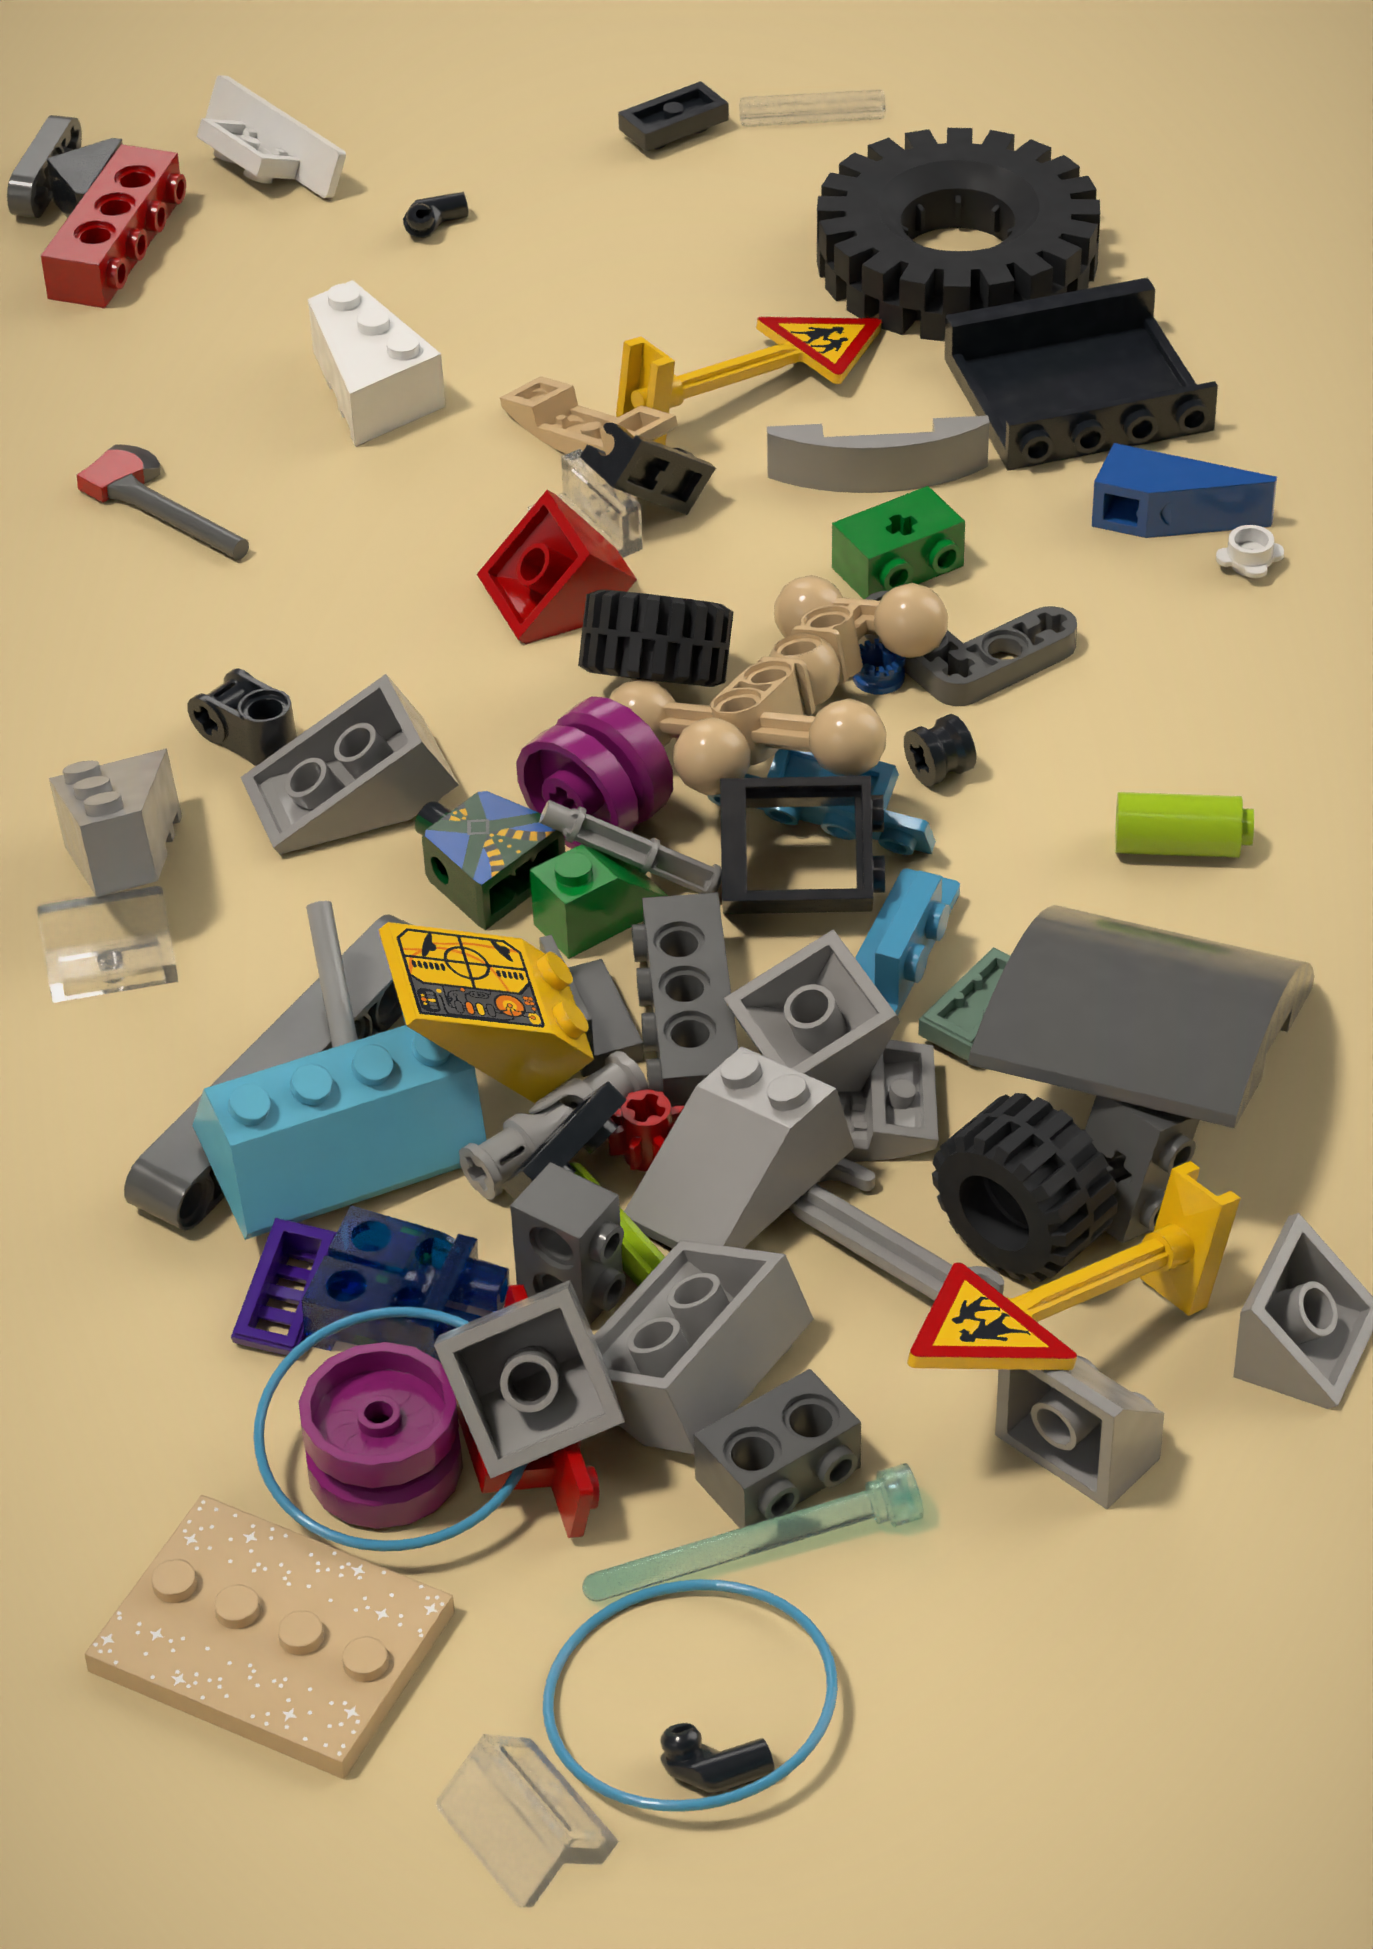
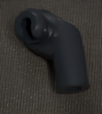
M457 192L415 200L403 218V225L406 231L413 237L427 238L432 235L443 221L468 217L466 196L464 192Z

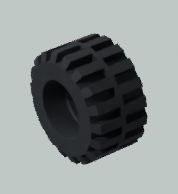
M614 590L594 591L586 594L578 666L589 673L705 687L718 686L726 682L734 612L723 604L708 601Z
M1015 1093L1011 1097L1005 1094L997 1098L944 1142L933 1159V1165L936 1169L932 1173L933 1185L939 1191L937 1199L941 1209L947 1213L950 1225L966 1241V1245L976 1255L982 1256L988 1265L999 1272L1003 1269L1010 1277L1024 1280L1027 1277L1032 1282H1040L1047 1277L1052 1278L1110 1227L1113 1223L1112 1216L1117 1213L1118 1201L1113 1196L1117 1191L1114 1178L1106 1169L1109 1165L1104 1155L1097 1151L1093 1145V1139L1084 1129L1081 1130L1073 1122V1118L1062 1109L1058 1112L1052 1107L1050 1102L1039 1097L1032 1100L1024 1093Z

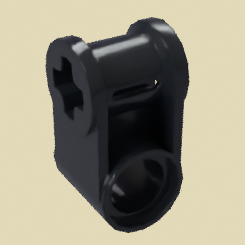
M239 668L228 672L224 677V683L207 695L203 693L197 694L187 703L190 720L204 738L224 746L244 757L255 766L297 737L290 697L284 691L268 686Z

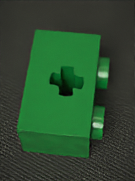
M929 486L832 523V569L862 599H866L871 594L879 591H890L900 585L909 583L920 584L964 566L965 520Z

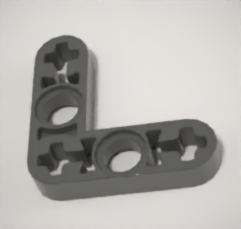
M888 591L873 593L865 600L881 601L883 595ZM1044 606L1034 609L965 643L961 642L947 630L939 647L930 653L914 658L905 657V673L943 704L967 706L1071 656L1076 649L1077 619L1070 611L1064 608ZM864 635L872 644L874 639H879L878 635ZM1008 652L1016 654L1018 657L1002 660L991 655Z

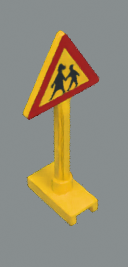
M758 317L756 329L778 345L679 376L674 375L675 360L642 336L624 341L616 417H620L640 405L669 413L670 408L681 405L686 398L759 376L796 362H803L832 383L841 384L880 333L882 321L877 318ZM667 434L657 438L654 442L666 445Z
M1191 1161L1174 1167L1170 1173L1154 1231L1148 1233L1143 1238L1142 1243L1015 1298L1005 1297L965 1264L956 1262L952 1265L910 1349L907 1364L912 1368L1072 1370L1075 1366L1077 1353L1038 1322L1139 1277L1188 1316L1199 1312L1208 1306L1241 1198L1232 1191L1219 1196L1214 1195L1197 1182L1200 1167Z

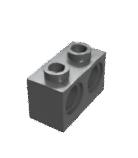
M550 1162L510 1205L517 1285L523 1284L527 1296L531 1297L570 1280L587 1321L591 1325L603 1310L609 1311L618 1303L626 1285V1276L623 1273L622 1263L624 1231L620 1225L619 1195Z
M808 1369L694 1434L695 1479L743 1533L747 1534L767 1521H777L785 1517L798 1503L822 1489L842 1484L855 1470L861 1467V1421L811 1369Z

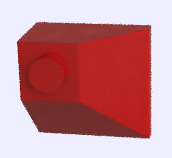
M549 490L543 493L477 573V576L516 638L525 644L582 628L586 594L597 590L627 592L637 581V578L616 547L555 493Z

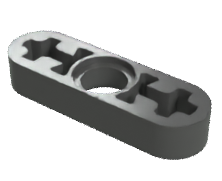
M50 115L46 119L9 179L7 204L12 215L40 218L53 198L47 158L81 148L82 130L77 118Z

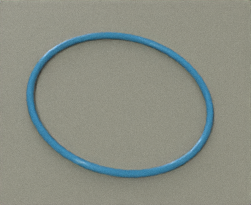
M388 1307L368 1310L339 1319L319 1329L297 1345L281 1361L267 1382L258 1403L254 1421V1451L265 1485L282 1509L297 1523L329 1541L352 1548L371 1551L411 1550L443 1542L471 1529L487 1518L511 1494L521 1479L528 1463L513 1469L501 1489L483 1507L449 1528L433 1534L403 1540L363 1539L331 1530L305 1515L282 1492L268 1464L265 1452L264 1430L269 1404L286 1372L311 1347L342 1329L371 1320L411 1317L438 1321L454 1327H460L469 1323V1321L441 1311L416 1307Z
M696 1579L664 1583L642 1589L609 1604L589 1618L570 1636L556 1656L546 1679L542 1710L544 1726L548 1739L564 1766L586 1786L607 1798L626 1805L656 1811L685 1812L711 1809L741 1801L773 1786L789 1775L811 1754L824 1736L835 1709L838 1691L837 1670L830 1647L821 1631L801 1610L777 1595L751 1585L724 1580ZM684 1591L731 1592L766 1602L792 1617L804 1628L820 1652L826 1673V1696L821 1716L806 1742L790 1759L767 1776L752 1784L731 1792L699 1799L663 1800L642 1797L611 1787L584 1770L573 1759L559 1736L554 1716V1695L557 1681L567 1659L577 1645L599 1624L634 1604L654 1597Z

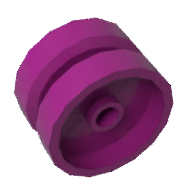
M591 696L576 704L558 719L555 726L541 732L526 744L516 761L517 782L530 809L542 814L548 800L570 809H577L581 806L586 809V814L628 832H632L636 825L647 821L664 807L674 790L673 769L665 748L650 726L630 708L610 698ZM575 840L572 843L565 841V845L571 849L582 844Z
M388 1342L358 1345L328 1358L308 1377L298 1401L310 1489L326 1511L349 1524L380 1529L409 1525L435 1512L455 1492L463 1470L457 1402L445 1370L437 1359L415 1347Z

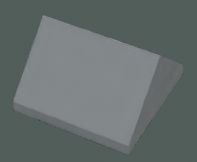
M834 929L723 998L761 1055L833 1086L837 1089V1092H861L900 1023L897 1014Z
M1300 1213L1288 1216L1240 1312L1233 1377L1329 1409L1339 1405L1373 1332V1296Z

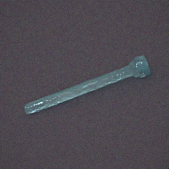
M907 1463L877 1471L875 1480L865 1483L864 1491L593 1572L583 1581V1593L591 1601H603L873 1518L878 1524L890 1521L893 1527L923 1518V1504L919 1488Z

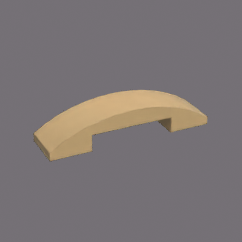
M543 376L500 397L502 408L525 430L550 447L576 458H580L587 444L605 451L606 455L613 450L614 437L607 434L603 426L605 423H615L624 427L634 437L638 435L652 441L669 433L678 426L676 415L642 405L620 417L579 406L573 385Z

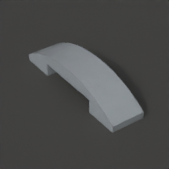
M989 417L933 418V432L824 437L822 424L767 426L768 478L804 488L848 493L894 492L943 484L974 474L988 467Z

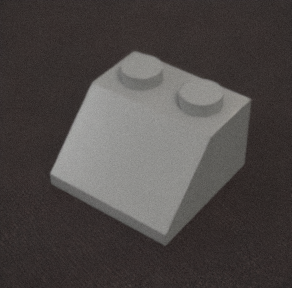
M570 1280L438 1336L434 1343L436 1352L490 1478H494L625 1422L598 1344Z
M1077 1356L1072 1370L998 1369L995 1435L1105 1509H1108L1160 1459L1164 1413L1155 1408L1153 1403L1142 1394L1129 1391L1101 1373L1088 1359Z

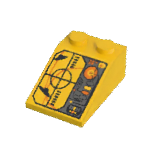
M387 922L378 929L406 1025L425 1038L535 1104L594 1060L585 1033L589 1029L588 1022L582 1011L576 1006L569 986L573 982L572 974L564 961L555 953L549 951L545 954L522 938Z

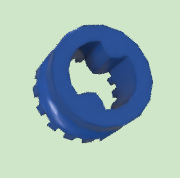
M874 639L873 644L869 640L864 641V645L859 644L863 668L853 676V682L856 687L874 695H884L899 689L905 681V657L894 654L885 648L882 643H879V639Z

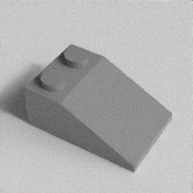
M387 674L240 777L273 848L279 854L410 820L419 813L424 805L431 801L438 802L444 795L459 785L424 718Z
M741 1046L695 1087L624 1212L645 1235L671 1248H674L680 1240L744 1248L855 1148L837 1089Z

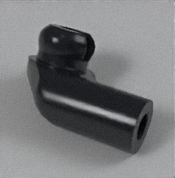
M690 1723L672 1725L663 1732L660 1738L661 1747L664 1751L660 1759L668 1774L709 1793L723 1792L759 1780L775 1770L770 1749L763 1738L718 1751L705 1744H701V1733Z

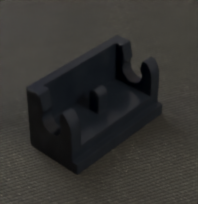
M605 423L603 426L607 434L614 437L613 450L606 455L605 451L587 444L580 458L612 488L688 515L716 467L710 462L699 459L681 448H670L638 435L634 437L620 425Z

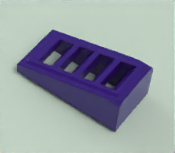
M275 1218L231 1335L233 1343L287 1356L309 1336L336 1279L345 1254L339 1232ZM289 1258L313 1263L311 1270L286 1264ZM279 1278L306 1285L304 1290L301 1291L280 1286L277 1283ZM272 1298L297 1304L298 1307L296 1312H291L266 1305L269 1299ZM260 1319L289 1325L290 1328L286 1336L257 1329L256 1326Z

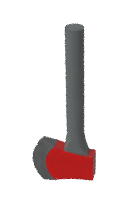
M115 444L90 466L76 474L78 490L102 503L109 499H115L135 505L236 560L242 559L248 552L249 542L243 537L143 485L160 475L158 459L146 449L125 444Z

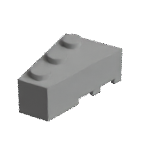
M167 748L99 765L98 761L92 760L77 762L65 767L63 775L49 778L65 848L96 897L158 881L168 855L165 843L173 842L175 836L173 823H180L182 818Z

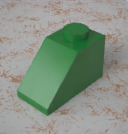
M583 844L530 869L534 925L545 936L552 935L558 949L568 959L631 928L632 924L643 922L642 898L668 896L646 874L639 872L638 867Z

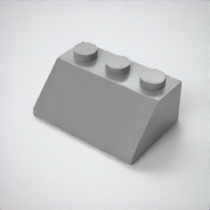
M683 1240L678 1242L594 1335L625 1419L624 1423L619 1424L621 1428L644 1446L694 1454V1434L735 1411L751 1395L755 1386L781 1356L789 1351L793 1342L814 1319L785 1254Z

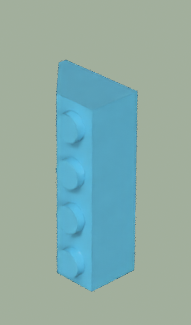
M407 1025L204 1088L192 1125L245 1240L270 1232L275 1218L297 1223L461 1168L459 1150L469 1143L480 1145L487 1140L475 1067L407 1027Z

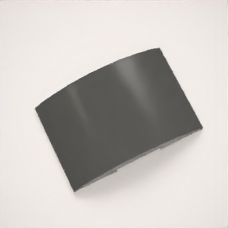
M1053 905L1039 913L1031 922L1012 952L980 1023L970 1051L968 1065L1235 1128L1262 1080L1267 1052L1280 1030L1289 1031L1313 988L1315 977L1313 967L1310 963Z

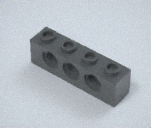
M718 892L642 898L643 924H632L634 962H646L647 968H636L639 1007L651 1006L652 1013H641L644 1052L656 1051L657 1059H646L648 1090L664 1092V1095L670 1101L671 1107L685 1106L695 1087L739 1049L735 1018L723 999L731 994Z

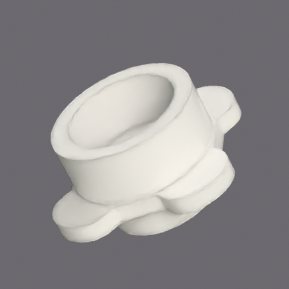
M1243 525L1233 529L1229 534L1228 547L1221 548L1216 552L1218 564L1224 567L1232 566L1236 573L1250 578L1264 577L1267 574L1268 567L1273 562L1281 561L1284 557V549L1280 544L1274 543L1273 534L1266 528L1257 525Z

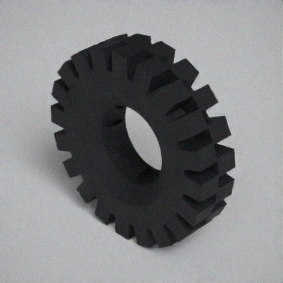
M947 128V143L938 144L930 129L905 133V150L888 137L868 145V158L854 152L839 163V174L830 172L821 186V196H818L817 267L820 278H825V289L834 300L846 299V310L858 318H871L879 314V319L882 321L881 329L903 335L917 320L920 321V339L945 342L946 315L1089 288V281L1094 282L1098 267L1100 199H1096L1097 189L1089 176L1079 177L1080 166L1066 155L1051 160L1052 147L1030 139L1014 151L1015 134L990 130L982 144L972 143L973 128ZM967 228L986 232L1003 242L994 247L981 250L946 251L924 247L914 242L913 239L938 229Z

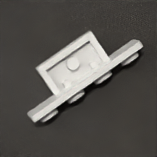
M217 76L206 118L201 119L196 137L214 148L213 154L217 158L230 163H236L244 168L243 174L249 179L267 184L272 183L273 178L295 179L319 196L333 198L346 159V152L229 76Z

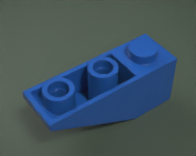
M1114 443L1094 481L1092 527L1143 538L1229 531L1243 525L1271 527L1274 515L1277 477Z

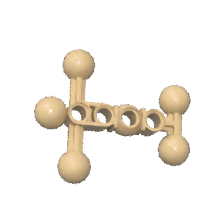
M813 575L800 577L792 580L782 588L774 604L775 623L784 638L774 645L768 657L763 656L756 664L746 668L712 700L711 706L676 703L667 688L647 679L632 680L620 685L613 690L610 699L630 708L650 726L663 747L669 744L672 738H678L674 745V768L686 786L701 794H720L721 778H744L750 766L766 761L779 749L812 752L819 765L825 770L838 776H858L875 767L886 749V728L875 709L857 700L844 699L828 704L818 711L816 717L811 715L815 712V706L824 703L831 697L837 685H843L848 678L861 671L863 664L858 641L865 634L878 635L885 648L894 654L906 658L924 656L939 647L948 629V613L938 594L928 587L909 583L891 589L883 595L881 601L843 598L836 585L826 579Z

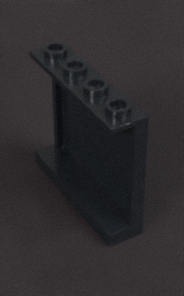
M1148 277L945 316L944 360L976 416L989 417V439L1007 471L1110 451L1114 443L1137 446L1214 431L1218 385L1215 381L1196 384L1154 318L1155 287Z

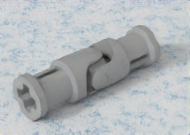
M616 1051L605 1059V1066L584 1080L573 1078L538 1100L529 1110V1113L532 1115L517 1113L503 1123V1130L480 1145L469 1143L459 1150L460 1166L471 1186L486 1199L492 1200L503 1192L501 1185L586 1096L607 1081L625 1098L628 1096V1093L648 1090L647 1080L638 1064L630 1059L626 1053Z

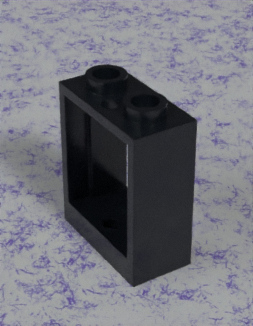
M871 776L720 779L723 914L872 912L873 893H885V855L873 856L872 832H884L883 795H871ZM854 806L856 888L747 890L746 808Z

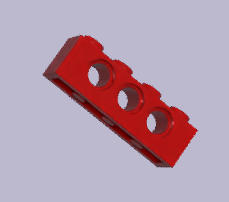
M124 144L120 145L40 255L47 299L106 308L117 290L124 287L127 276L136 263L144 258L147 247L156 234L162 232L166 220L172 211L184 200L186 178L183 174H180L178 153Z

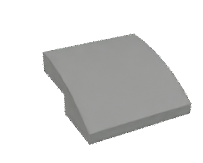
M889 1040L861 1092H838L855 1147L844 1158L853 1162L877 1161L916 1155L936 1149L939 1141L934 1047L927 1044Z

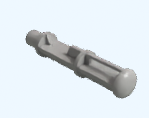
M548 800L540 816L539 823L562 832L565 835V841L572 843L575 840L639 867V872L643 874L651 872L700 894L715 893L721 885L722 870L719 865L709 866L660 845V840L656 838L648 840L586 814V809L581 806L577 809H570Z

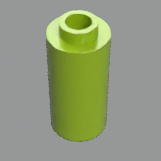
M1117 792L1115 853L1239 858L1241 845H1253L1254 809L1243 808L1242 796Z

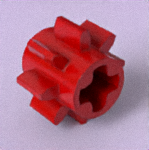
M640 1090L628 1093L627 1101L621 1106V1109H618L611 1116V1119L618 1127L608 1137L610 1156L623 1154L631 1170L647 1171L684 1108L683 1105L671 1107L670 1101L664 1095V1092L654 1090Z

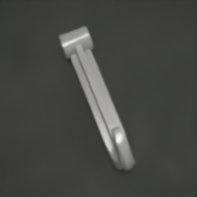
M843 1158L788 1208L800 1220L934 1301L952 1267V1264L818 1184L819 1182L833 1180L852 1185L863 1191L873 1190L875 1186V1173L848 1159ZM983 1266L968 1267L1003 1295L1004 1280L998 1272Z

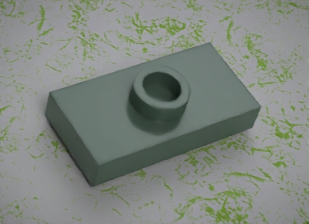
M993 947L919 1018L918 1035L969 1061L970 1051L980 1023L1010 955Z

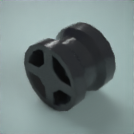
M952 713L937 719L933 728L927 729L920 726L907 731L904 736L903 747L909 767L915 777L925 786L929 787L942 782L948 772L953 771L961 774L973 769L976 764L977 754L971 733L965 723Z

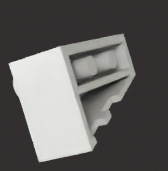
M352 280L345 284L335 285L328 291L308 299L313 352L329 389H333L338 409L342 418H346L355 447L445 407L441 353Z

